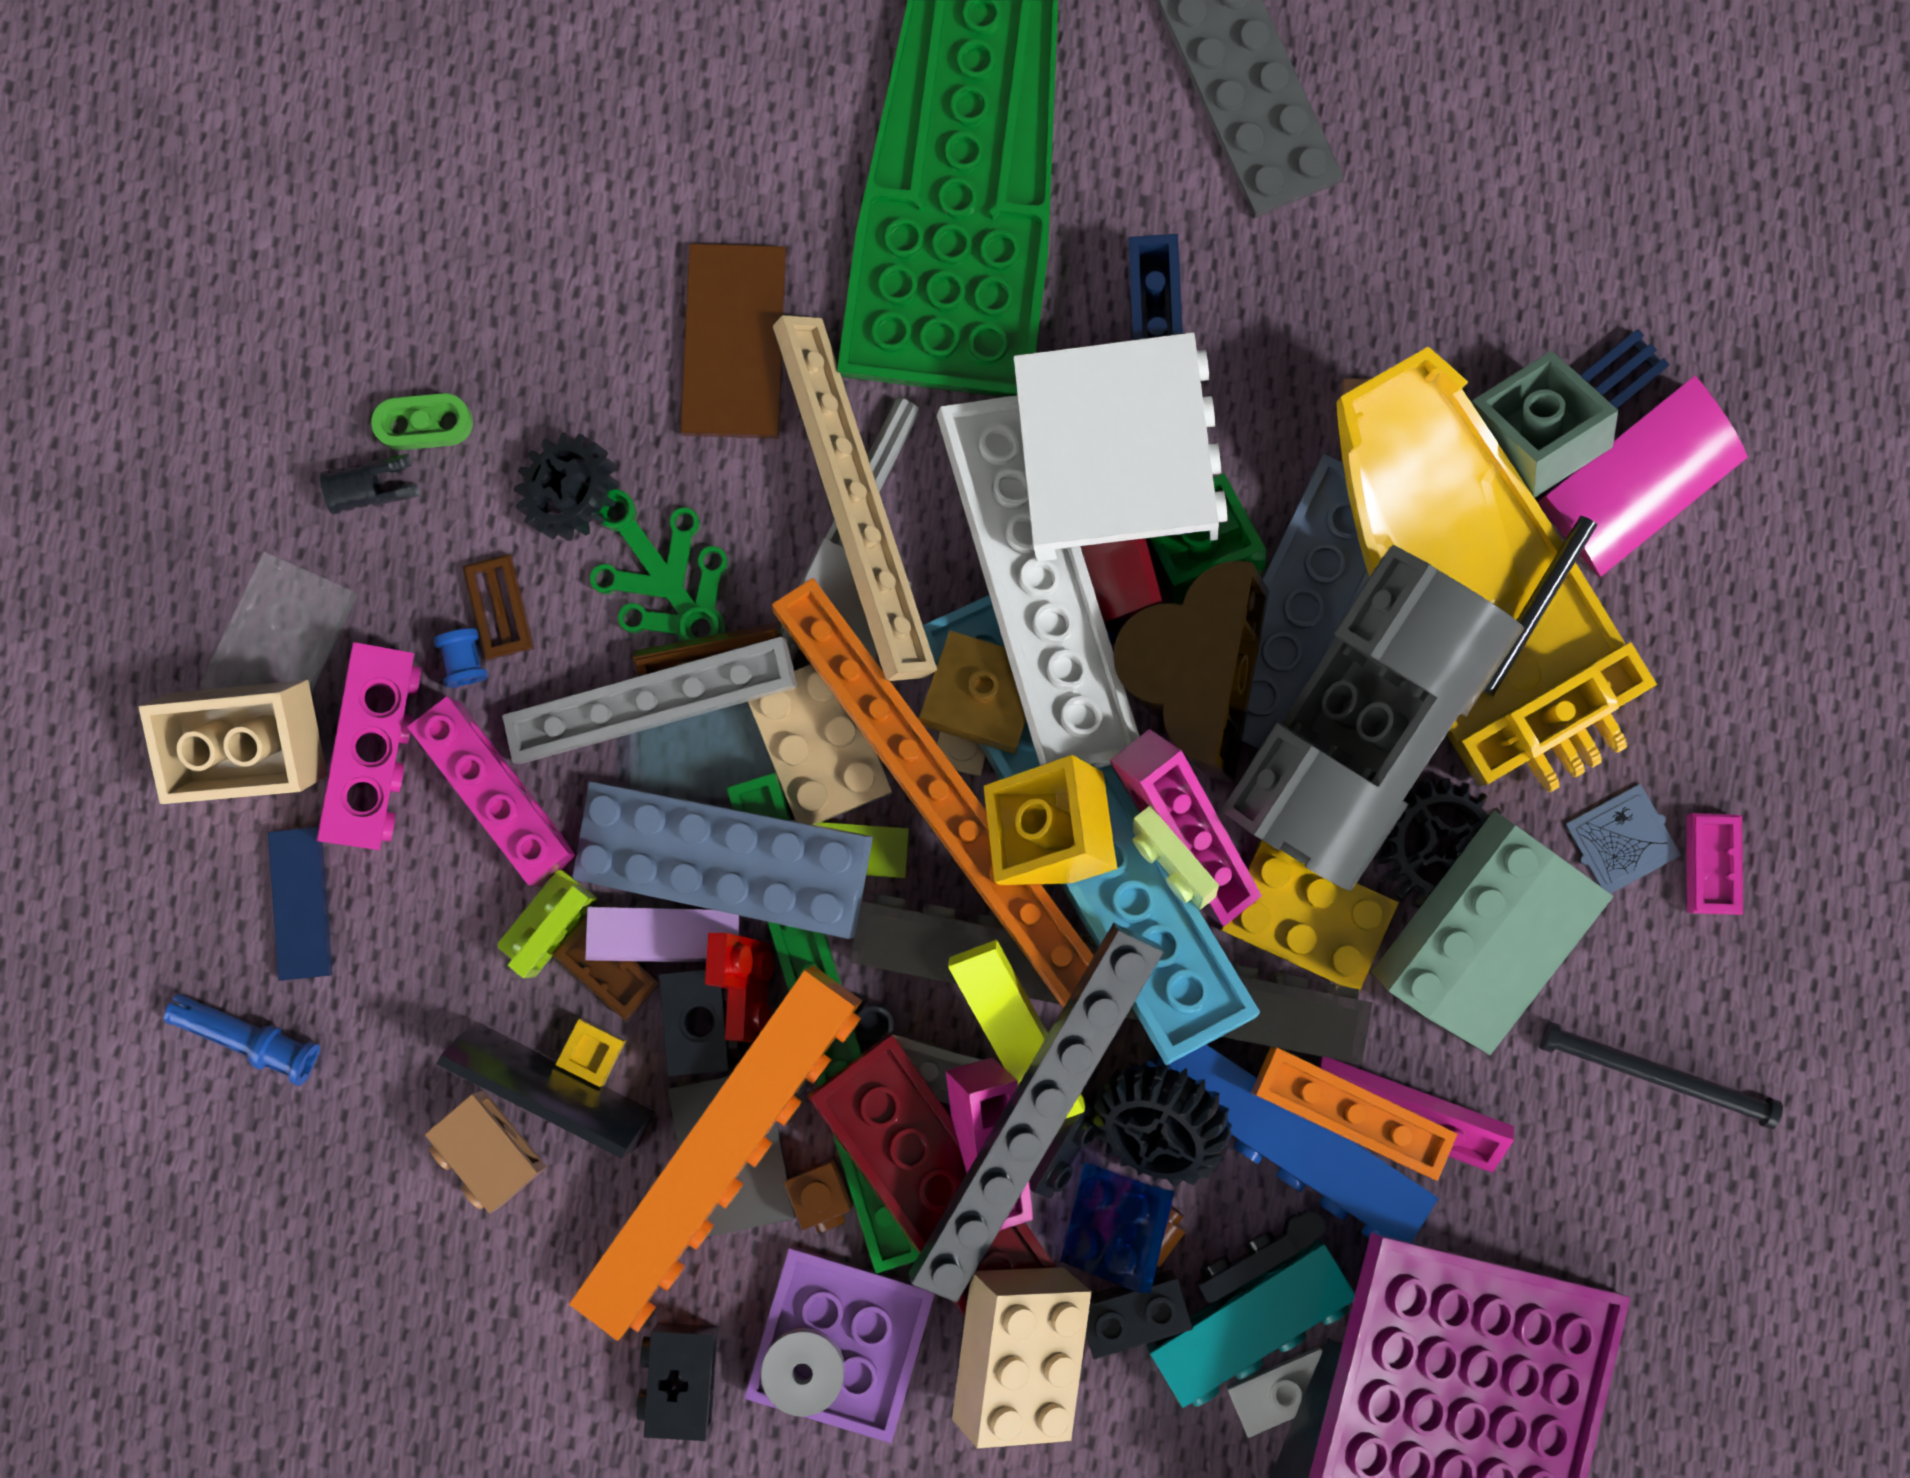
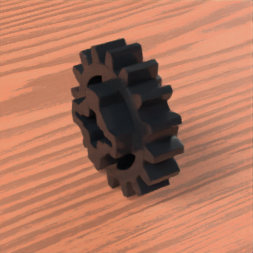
M561 433L558 444H555L548 438L543 440L544 451L541 454L530 450L528 455L533 463L529 468L519 467L517 472L525 477V481L514 486V492L524 497V499L516 504V508L527 515L524 520L526 524L550 539L554 540L559 535L567 541H572L575 529L587 536L590 534L589 522L594 519L601 524L605 521L600 511L603 506L614 507L616 502L608 496V492L618 488L619 482L610 476L617 469V466L607 458L608 452L596 442H592L582 434H578L574 439L567 433ZM553 511L559 515H551L548 512Z

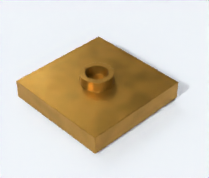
M950 630L937 665V671L934 673L919 716V721L922 725L1016 754L1026 723V717L1005 647Z

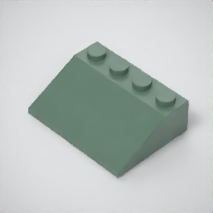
M1494 810L1371 972L1390 993L1426 1018L1491 1055L1614 896Z

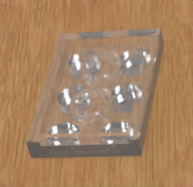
M263 552L199 686L206 689L308 680L310 691L312 692L358 594Z

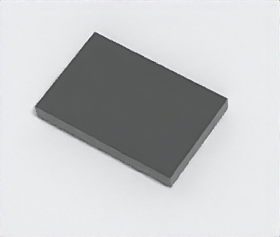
M729 1076L668 1089L678 1148ZM778 1122L774 1124L766 1136L773 1144L758 1165L754 1168L747 1163L738 1175L737 1179L744 1183L738 1194L726 1209L718 1204L709 1216L708 1220L715 1226L707 1237L794 1220L796 1218L794 1208L783 1183L788 1173Z

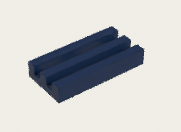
M1639 329L1580 375L1588 383L1633 346L1638 351V354L1595 388L1601 395L1605 394L1642 362L1646 361L1651 368L1610 401L1616 409L1670 365L1665 358L1660 360L1654 354L1657 349L1651 343L1647 346L1641 339L1645 335Z

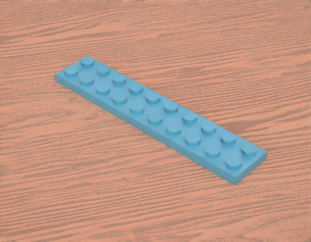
M990 595L923 625L936 668L950 630L1005 647ZM1027 720L1016 754L978 743L999 780L1040 766ZM1105 766L1097 769L1104 773L1117 869L1075 883L1061 884L1097 948L1101 945L1114 922L1158 943L1163 949V955L1132 1005V1008L1165 1065H1168L1255 1019L1260 1011L1192 900H1189L1187 903L1182 902L1166 882V878L1170 876L1157 860L1152 864L1149 863L1133 844L1132 839L1136 836L1133 833L1134 818L1140 813L1112 766Z

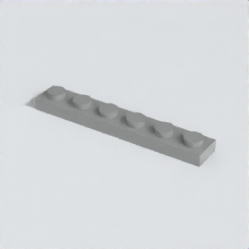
M778 637L504 714L502 717L512 763L524 764L795 689L798 686L787 640L783 637Z

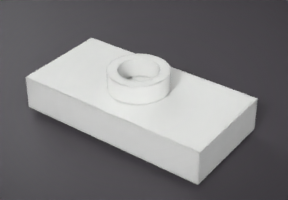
M1319 1346L1226 1387L1248 1438L1295 1418L1322 1354Z

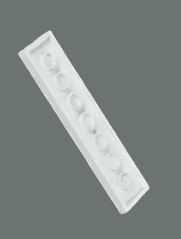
M1018 395L940 406L937 414L938 423L1039 764L1041 766L1063 757L1074 755L1095 768L1112 765L1110 759L1135 741L1139 734L1124 686L1119 680L1114 667L1113 650L1080 546L1056 549L1057 559L1037 562L1033 546Z

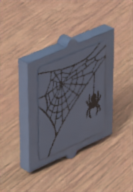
M1641 784L1630 788L1564 824L1582 855L1580 863L1589 867L1598 885L1610 894L1681 856L1664 826L1665 816L1662 814L1658 815Z

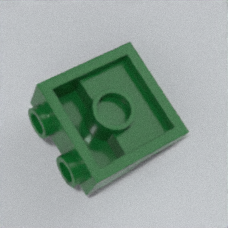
M1225 473L1213 477L1215 492L1224 491L1227 507V521L1219 522L1218 540L1210 541L1209 530L1192 532L1191 534L1145 538L1155 557L1156 569L1174 604L1183 603L1193 582L1203 572L1215 565L1232 561L1252 562L1260 575L1261 571L1266 569V548Z

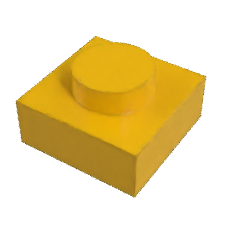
M583 1018L578 1019L555 1065L602 1087L618 1059L626 1040Z

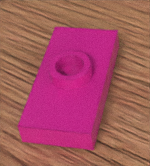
M1686 814L1687 913L1743 915L1742 815Z

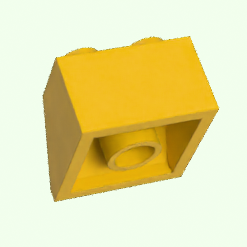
M1069 755L983 786L995 883L999 885L1075 883L1117 869L1104 773L1074 755Z

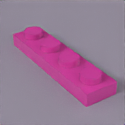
M1323 1055L1317 1064V1067L1457 1133L1448 1157L1493 1173L1514 1141V1126Z

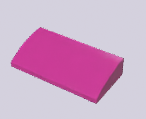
M1695 375L1614 440L1613 448L1575 471L1537 503L1565 538L1580 515L1597 523L1598 526L1580 556L1600 578L1748 458L1730 421Z

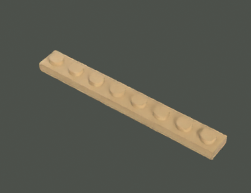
M782 315L773 325V329L886 681L927 678L937 671L841 375L837 372L838 365L822 318Z

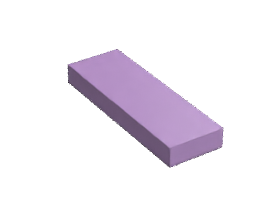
M587 907L585 960L706 962L708 933L739 935V915L702 909Z

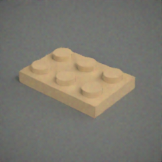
M811 664L794 671L798 688L748 701L795 821L816 825L892 794L877 753Z

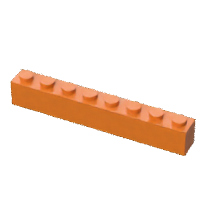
M814 965L803 971L569 1303L571 1307L616 1341H619L630 1328L637 1333L642 1329L656 1309V1306L649 1302L659 1287L668 1291L686 1267L678 1261L688 1246L697 1250L715 1226L708 1220L711 1213L718 1204L726 1209L744 1185V1183L737 1179L740 1172L747 1163L754 1168L758 1165L773 1144L766 1136L774 1124L779 1122L785 1126L802 1103V1100L795 1095L803 1083L808 1080L814 1085L832 1059L826 1056L825 1052L832 1042L837 1038L844 1043L860 1021L861 1017L855 1014L854 1011L861 1003V999Z

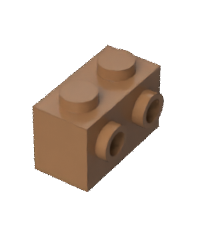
M485 1090L471 1094L425 1134L432 1143L429 1151L433 1158L444 1169L450 1170L452 1168L465 1183L461 1186L465 1197L476 1208L482 1209L484 1207L489 1214L502 1207L547 1168V1165Z

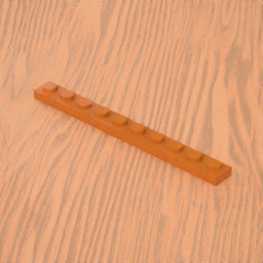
M811 578L772 604L773 613L1064 1008L1094 955L1041 884L999 885L995 883L985 808L890 681H886L882 669L815 579Z

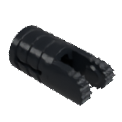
M409 453L365 462L362 466H351L348 469L341 468L334 472L330 470L321 472V489L330 513L335 515L340 514L344 510L350 511L358 507L378 506L419 497L420 492L417 484L406 483L391 489H380L378 474L399 472L405 470L406 467H410L412 464Z

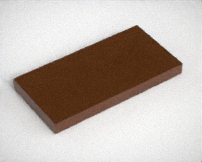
M689 244L681 434L683 436L779 439L782 354L773 325L784 315L786 246Z

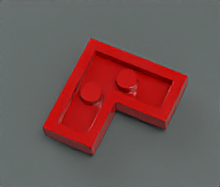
M708 933L705 985L728 989L725 1040L753 1043L772 1017L771 1008L768 1003V985L774 973V958L770 952L771 943L731 933Z

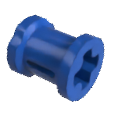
M468 628L450 631L433 638L435 648L441 649L447 676L443 679L445 688H458L485 681L488 678V672L486 669L481 668L475 644V641L479 638L477 629Z

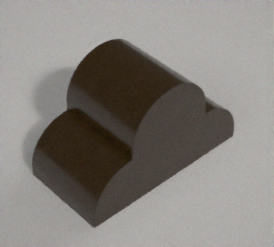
M1232 561L1209 568L1190 586L1183 605L1157 604L1139 611L1122 627L1116 639L1113 653L1114 667L1119 680L1152 715L1164 721L1166 731L1173 744L1182 750L1183 754L1206 775L1217 780L1232 783L1235 782L1269 589L1252 562Z

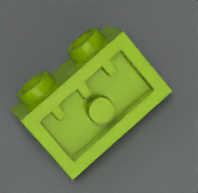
M557 870L497 944L498 948L512 959L507 966L522 978L536 977L552 958L554 950L586 916L587 907H593L599 900L579 882L573 880V877L564 870Z

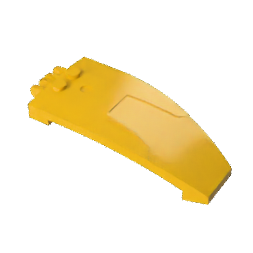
M1426 347L1342 395L1336 402L1346 485L1364 562L1370 577L1387 549L1395 545L1431 564L1437 570L1468 587L1517 620L1563 542L1462 390L1468 381L1430 347ZM1576 562L1494 697L1482 692L1467 717L1459 715L1447 733L1448 738L1478 787L1490 784L1527 762L1544 790L1551 793L1560 787V783L1543 753L1552 748L1564 769L1575 778L1585 772L1584 763L1581 761V758L1586 765L1592 768L1600 764L1602 757L1586 730V727L1591 724L1595 725L1604 742L1611 750L1617 753L1627 747L1626 738L1620 731V727L1611 713L1657 685L1632 642L1626 644Z

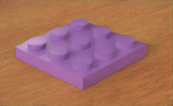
M790 1245L744 1399L776 1408L766 1396L761 1380L762 1363L769 1347L779 1336L787 1331L797 1328L816 1329L828 1335L838 1345L844 1359L845 1376L840 1393L835 1401L824 1411L805 1417L892 1444L935 1294L912 1285L911 1281L881 1272L876 1274L875 1270ZM798 1364L794 1367V1374L800 1380H807L813 1375L812 1369L807 1364Z

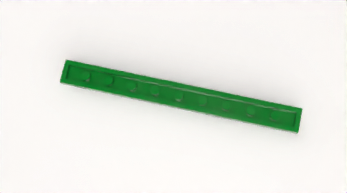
M777 773L727 788L733 809L791 820ZM768 922L789 991L803 971L812 965L842 986L827 934ZM855 1029L844 1043L835 1038L825 1052V1055L832 1060L817 1080L818 1087L863 1053ZM834 1136L875 1273L915 1262L919 1256L918 1252Z

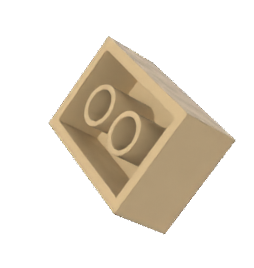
M308 680L170 693L138 706L160 804L301 792L327 777Z
M1064 1267L975 1271L970 1279L952 1420L977 1449L1071 1441L1091 1291Z

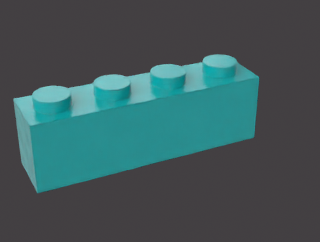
M1316 1239L1314 1244L1298 1252V1254L1190 1316L1193 1330L1146 1344L1151 1357L1182 1408L1191 1403L1197 1407L1209 1402L1220 1392L1218 1386L1234 1376L1237 1379L1250 1376L1262 1367V1358L1278 1348L1281 1352L1291 1350L1306 1339L1305 1331L1321 1321L1324 1325L1331 1324L1349 1312L1348 1304L1354 1301L1355 1293L1325 1244Z

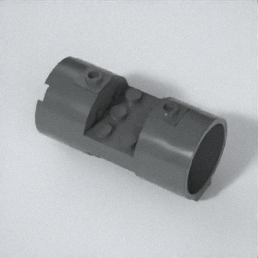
M1392 545L1387 549L1333 633L1336 639L1283 721L1281 723L1276 721L1227 797L1221 812L1254 836L1304 863L1305 867L1344 889L1352 891L1409 805L1404 801L1409 790L1458 716L1467 717L1523 632L1524 627L1499 607L1437 570L1431 564Z

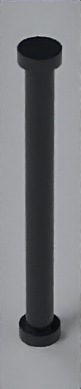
M1551 1021L1546 1023L1539 1048L1549 1053H1552L1555 1049L1752 1117L1759 1120L1760 1126L1771 1130L1775 1129L1781 1120L1783 1104L1779 1100L1769 1097L1764 1101L1562 1031L1560 1024Z

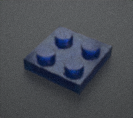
M1084 1162L1060 1262L1135 1292L1151 1293L1175 1191L1105 1166Z

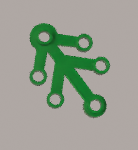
M618 489L609 490L608 496L616 502L615 505H624L626 514L621 520H611L609 518L611 507L603 506L600 512L603 514L605 521L602 525L610 531L620 532L651 576L617 571L609 564H600L590 574L592 587L603 595L620 591L665 598L670 601L679 614L647 612L641 605L629 603L624 605L618 613L620 626L626 632L632 634L648 630L678 635L680 642L698 638L693 634V626L700 620L710 623L711 630L707 636L726 633L725 620L715 609L720 577L728 568V557H726L727 555L721 548L716 546L706 547L698 556V565L702 570L696 602L692 600L684 589L692 537L700 529V519H698L699 517L696 512L690 508L682 507L672 513L670 527L673 533L668 562L666 564L635 521L637 508L630 496ZM682 515H690L694 519L693 527L688 531H680L676 527L677 519ZM711 553H717L722 557V564L716 570H709L704 565L705 558ZM603 571H610L614 575L613 584L607 588L599 587L597 584V577ZM639 610L642 613V621L638 626L629 627L626 625L625 616L629 611Z

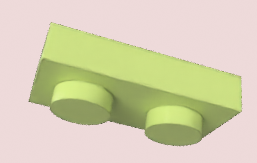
M1151 806L1134 818L1133 833L1136 835L1132 839L1133 844L1149 863L1152 864L1157 860L1170 876L1166 878V882L1182 902L1187 903L1189 900H1192L1198 909L1201 910L1216 898L1219 884Z

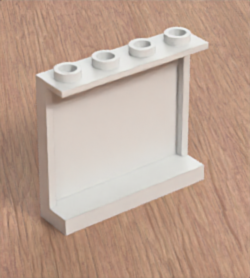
M1194 333L1014 356L1033 546L1037 562L1057 559L1056 549L1183 533L1209 530L1210 541L1218 540L1219 522L1227 521V507L1224 491L1215 492L1213 475L1221 474L1220 452L1218 443H1208L1207 427H1215L1212 396H1202L1201 381L1209 380L1206 350L1197 351Z

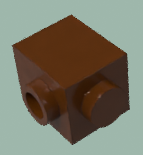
M835 1156L787 1176L783 1183L802 1231L815 1226L817 1233H822L846 1222L843 1214L851 1210L853 1202Z

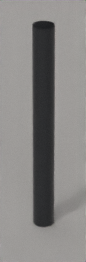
M1579 516L1516 620L1524 627V630L1483 692L1487 695L1494 697L1598 526L1593 520L1585 516Z

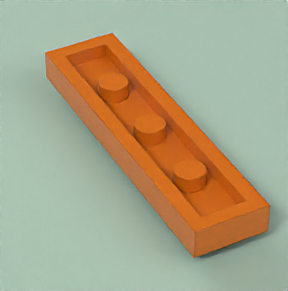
M1273 1046L1270 1047L1251 1090V1094L1436 1181L1439 1180L1457 1137V1133Z

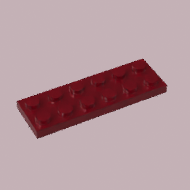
M887 1034L807 1095V1098L918 1254H920L967 1172L952 1118L894 1036ZM1024 1222L999 1230L976 1271L1057 1267ZM970 1281L957 1302L953 1301L964 1318Z

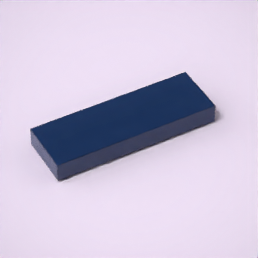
M319 827L268 832L278 981L333 975L323 842L316 841Z

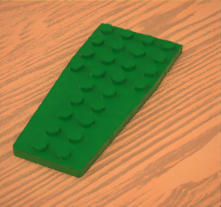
M908 0L856 229L837 372L840 373L841 377L997 397L1018 395L1014 356L1036 353L1048 260L1058 0Z

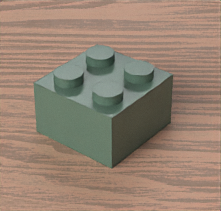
M1552 350L1472 400V405L1534 498L1613 448L1618 410Z

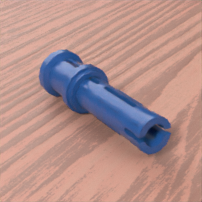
M178 993L173 997V1001L179 1003L178 1006L171 1002L168 1004L164 1014V1022L166 1024L175 1025L247 1056V1060L251 1063L252 1067L258 1070L267 1067L289 1077L290 1083L296 1086H301L306 1082L320 1052V1046L315 1042L301 1043L282 1035L281 1028L274 1025L259 1028L188 998L182 993Z

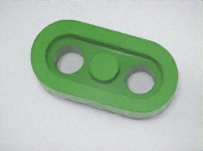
M442 393L399 397L385 400L379 404L373 412L371 425L375 436L391 449L453 446L463 442L472 431L473 415L469 407L453 394ZM445 415H456V424L452 428L443 429L441 427V420ZM401 418L407 419L408 427L406 431L400 434L394 433L393 424L395 421Z

